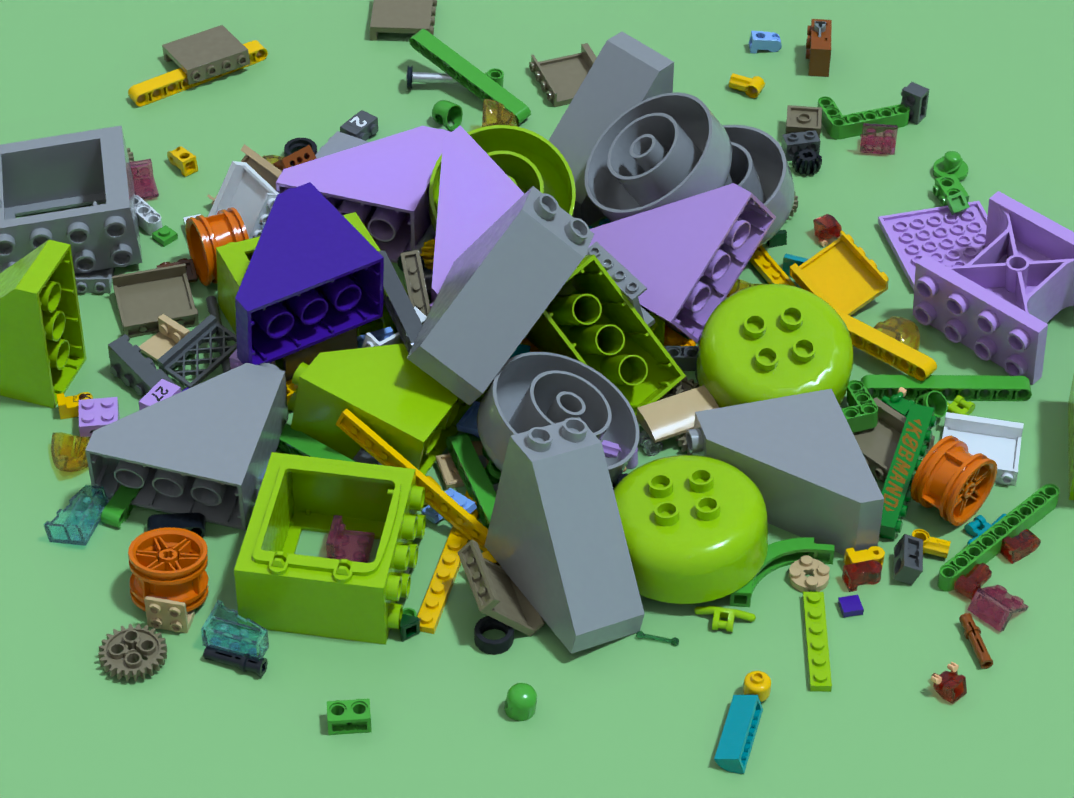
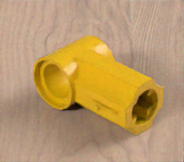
M733 73L730 77L729 87L745 92L750 98H756L765 87V82L759 76L748 78Z
M916 529L912 532L911 536L923 539V555L928 553L947 558L951 541L931 537L923 529Z

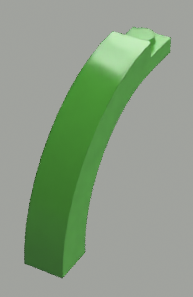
M813 537L791 538L769 544L767 556L760 571L745 586L731 593L730 606L750 607L752 593L757 584L766 575L776 569L791 565L804 555H809L824 564H833L834 545L816 544Z

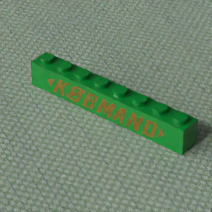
M911 404L881 492L884 497L879 537L895 540L897 533H901L903 525L901 520L902 517H906L908 510L906 504L911 502L912 499L910 492L911 484L922 462V457H925L927 454L928 446L926 444L931 442L932 427L935 428L937 423V416H934L935 408Z

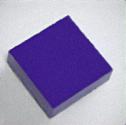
M858 595L838 597V604L843 617L863 615L864 609Z

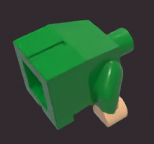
M900 387L897 392L898 394H893L891 398L886 396L882 398V402L906 418L911 404H915L914 401H908L903 398L907 391L903 387Z

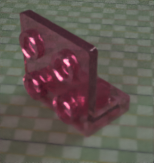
M863 123L860 136V153L895 155L898 126Z
M151 159L130 162L135 195L142 199L158 197L159 193L153 176Z
M334 515L326 542L327 558L348 559L350 561L368 563L375 533L346 530V524H343L342 516Z
M995 585L977 589L967 610L1001 632L1004 631L1013 613L1026 611L1029 606L1024 604V600L1020 597L1009 594L1005 587Z

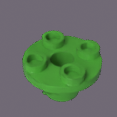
M948 151L942 158L935 161L933 166L934 176L939 178L955 174L959 181L963 180L968 175V165L963 161L958 152Z

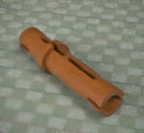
M964 613L959 617V621L965 630V638L970 641L981 668H990L993 665V660L981 638V630L975 625L972 615Z

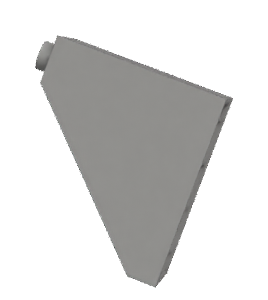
M622 31L606 41L549 139L568 162L574 177L576 199L573 217L582 219L588 226L605 216L589 198L584 180L586 164L597 140L608 126L629 108L653 96L673 93L674 62Z
M532 186L454 261L407 359L470 406L484 393L583 260L594 233L590 231L588 225L582 219L572 217L559 207L558 202L553 196L543 194Z
M245 363L94 430L85 449L93 496L110 500L121 485L135 489L141 488L136 498L130 503L131 505L170 514L201 513L205 516L206 522L246 531L271 453L276 452L279 438L288 420L285 371L280 370L271 363H262L260 365Z
M832 389L695 412L694 429L686 431V442L689 452L692 455L711 457L724 461L747 475L756 484L763 496L767 510V523L800 537H813L816 544L834 545V551L845 555V549L848 548L860 551L868 550L872 546H878L884 497Z
M580 417L567 418L559 423L544 427H534L529 431L511 435L485 547L571 654L640 632L645 613L602 442Z

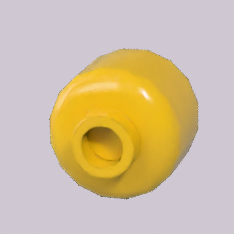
M762 671L748 673L743 684L744 695H758L760 702L765 701L771 692V679L768 674Z

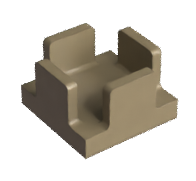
M788 105L785 134L816 130L820 139L822 107Z

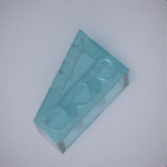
M85 485L69 500L70 504L64 510L59 509L56 512L57 516L51 522L47 521L44 523L49 542L86 546L101 520L103 509L109 502L104 487Z
M220 600L216 602L201 628L203 646L206 647L210 646L239 655L248 653L251 657L259 659L264 657L269 648L267 629L249 618L241 617L238 615V611L225 607Z

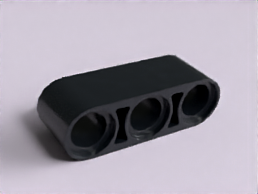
M201 513L154 514L149 516L147 520V531L164 527H175L192 531L203 538L206 531V518Z

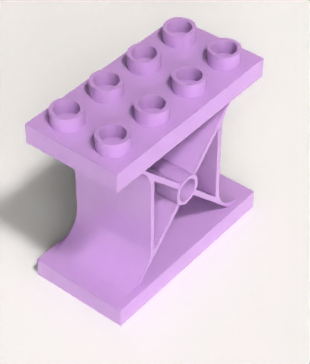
M997 191L989 198L985 249L974 259L963 266L947 267L925 254L916 262L913 315L919 323L931 325L943 332L951 342H960L974 350L975 354L982 360H991L1003 367L1010 376H1026L1032 385L1042 377L1048 329L1047 323L1062 309L1074 306V232Z

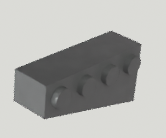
M126 334L108 344L111 373L113 376L121 379L126 386L134 389L138 395L144 397L161 379L175 384L161 369H156L155 364L149 357L145 358L140 353L141 349L137 345L133 346L129 342L130 338Z

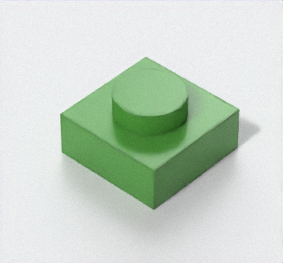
M962 191L945 198L952 215L970 207Z
M165 225L152 233V239L165 247L177 240L178 235Z

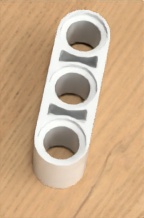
M135 195L138 225L149 235H152L153 232L162 228L161 216L141 197Z

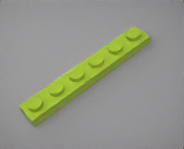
M803 592L810 691L831 692L832 682L824 592Z

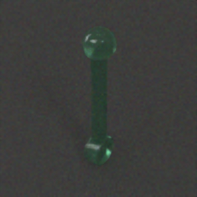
M642 631L636 633L639 639L648 638L671 643L672 646L679 645V639L676 637L669 639L644 634Z

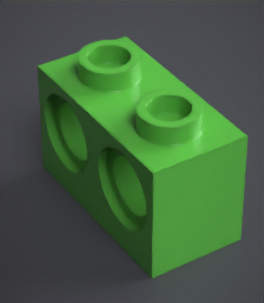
M955 174L935 178L933 194L937 196L941 206H948L945 198L961 191L967 202L969 201L968 193Z
M370 699L327 701L328 735L371 732Z

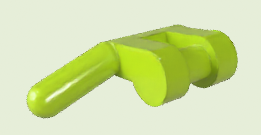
M957 395L951 404L947 402V412L969 415L974 411L976 405L971 401H965V398L961 395Z
M697 606L694 609L697 615H714L712 630L720 628L726 629L727 632H733L735 618L750 622L756 619V616L752 613L731 608ZM720 618H727L728 621L720 620Z

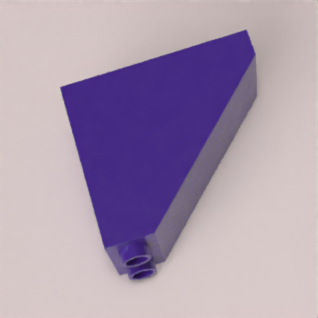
M311 182L296 188H289L277 194L235 297L237 358L242 364L260 365L262 363H270L383 317L384 257Z

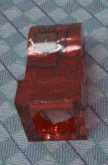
M1026 529L1013 538L1009 536L1004 538L1000 553L1013 564L1034 552L1039 547L1041 540L1029 529Z
M875 560L844 565L842 579L848 591H857L858 586L867 583H879L882 565Z

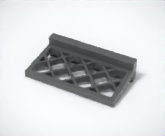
M210 314L157 360L159 369L188 388L196 386L226 361L237 349V343L233 346H226V341L234 340L237 342L236 335L218 323L216 317ZM217 330L223 333V336L212 337ZM223 341V347H212V342ZM209 342L210 348H199L202 343ZM213 352H223L221 357L212 358ZM210 353V358L199 359V354ZM190 354H196V359L186 360V357ZM210 363L207 369H199V364ZM196 364V370L186 371V365ZM183 365V371L172 370L176 366ZM196 375V378L191 383L185 379L186 376Z

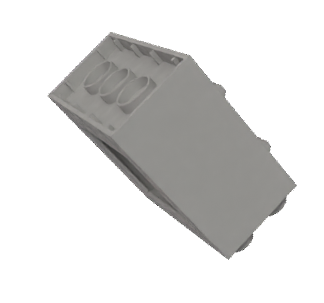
M122 125L0 145V273L48 240L71 245L75 274L142 263L134 181ZM93 204V206L16 218V216Z

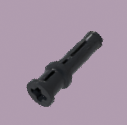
M210 646L205 648L203 654L204 659L239 667L242 672H254L260 677L265 674L268 665L266 658L251 657L248 653L239 655Z

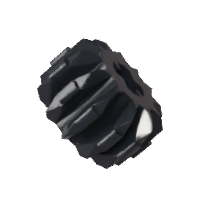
M799 149V151L795 152L792 159L793 168H795V172H800V175H815V172H819L821 168L822 156L819 155L818 151L814 152V149Z

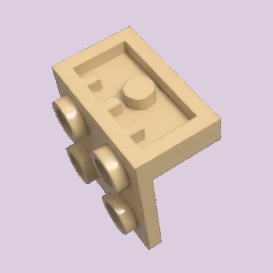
M164 314L158 317L159 332L139 346L141 352L155 361L190 332L189 329Z
M149 596L145 597L148 627L188 634L195 617L194 610L187 612L184 602Z

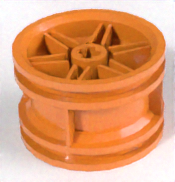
M234 207L227 210H219L217 215L209 217L199 215L196 218L190 217L186 220V240L196 274L204 286L217 283L216 247L230 242L249 239L244 222Z
M952 435L946 436L929 450L920 463L911 484V497L926 508L935 506L939 509L940 516L944 520L949 521L954 526H960L977 513L990 494L997 475V464L982 453L970 454L966 443Z
M175 527L153 529L137 536L131 542L128 550L129 567L132 572L130 577V596L133 603L143 611H146L144 599L146 596L184 602L187 612L199 607L206 600L209 592L208 575L205 571L208 565V547L205 540L192 531Z

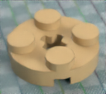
M804 555L801 559L793 562L789 568L790 584L800 592H809V590L820 592L829 583L830 568L823 562L813 559L809 555Z

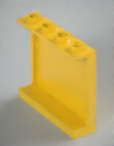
M842 230L840 231V238L803 264L798 266L794 263L790 266V276L802 289L819 296L832 307L850 316L888 290L889 279L884 272H880L877 269L876 263L872 259L869 260L861 247H857L854 244L853 238L849 234L846 235Z

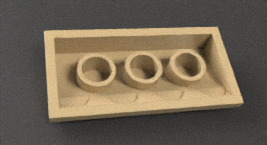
M703 385L638 407L637 421L652 440L657 443L686 433L689 429H694L695 412L716 409L719 406Z

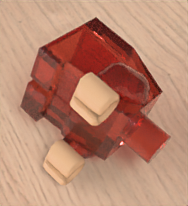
M826 214L813 220L815 236L819 237V245L822 247L828 245L825 238H840L842 227L835 217Z
M950 662L951 664H948L947 668L951 671H944L940 675L933 673L931 681L934 682V690L943 699L953 704L967 693L966 677L958 675L957 670L959 666L954 662Z

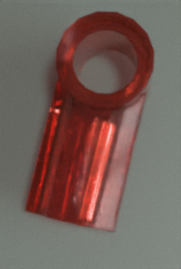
M984 563L977 564L966 576L963 574L957 579L954 590L970 600H974L979 594L981 587L991 578L992 571Z

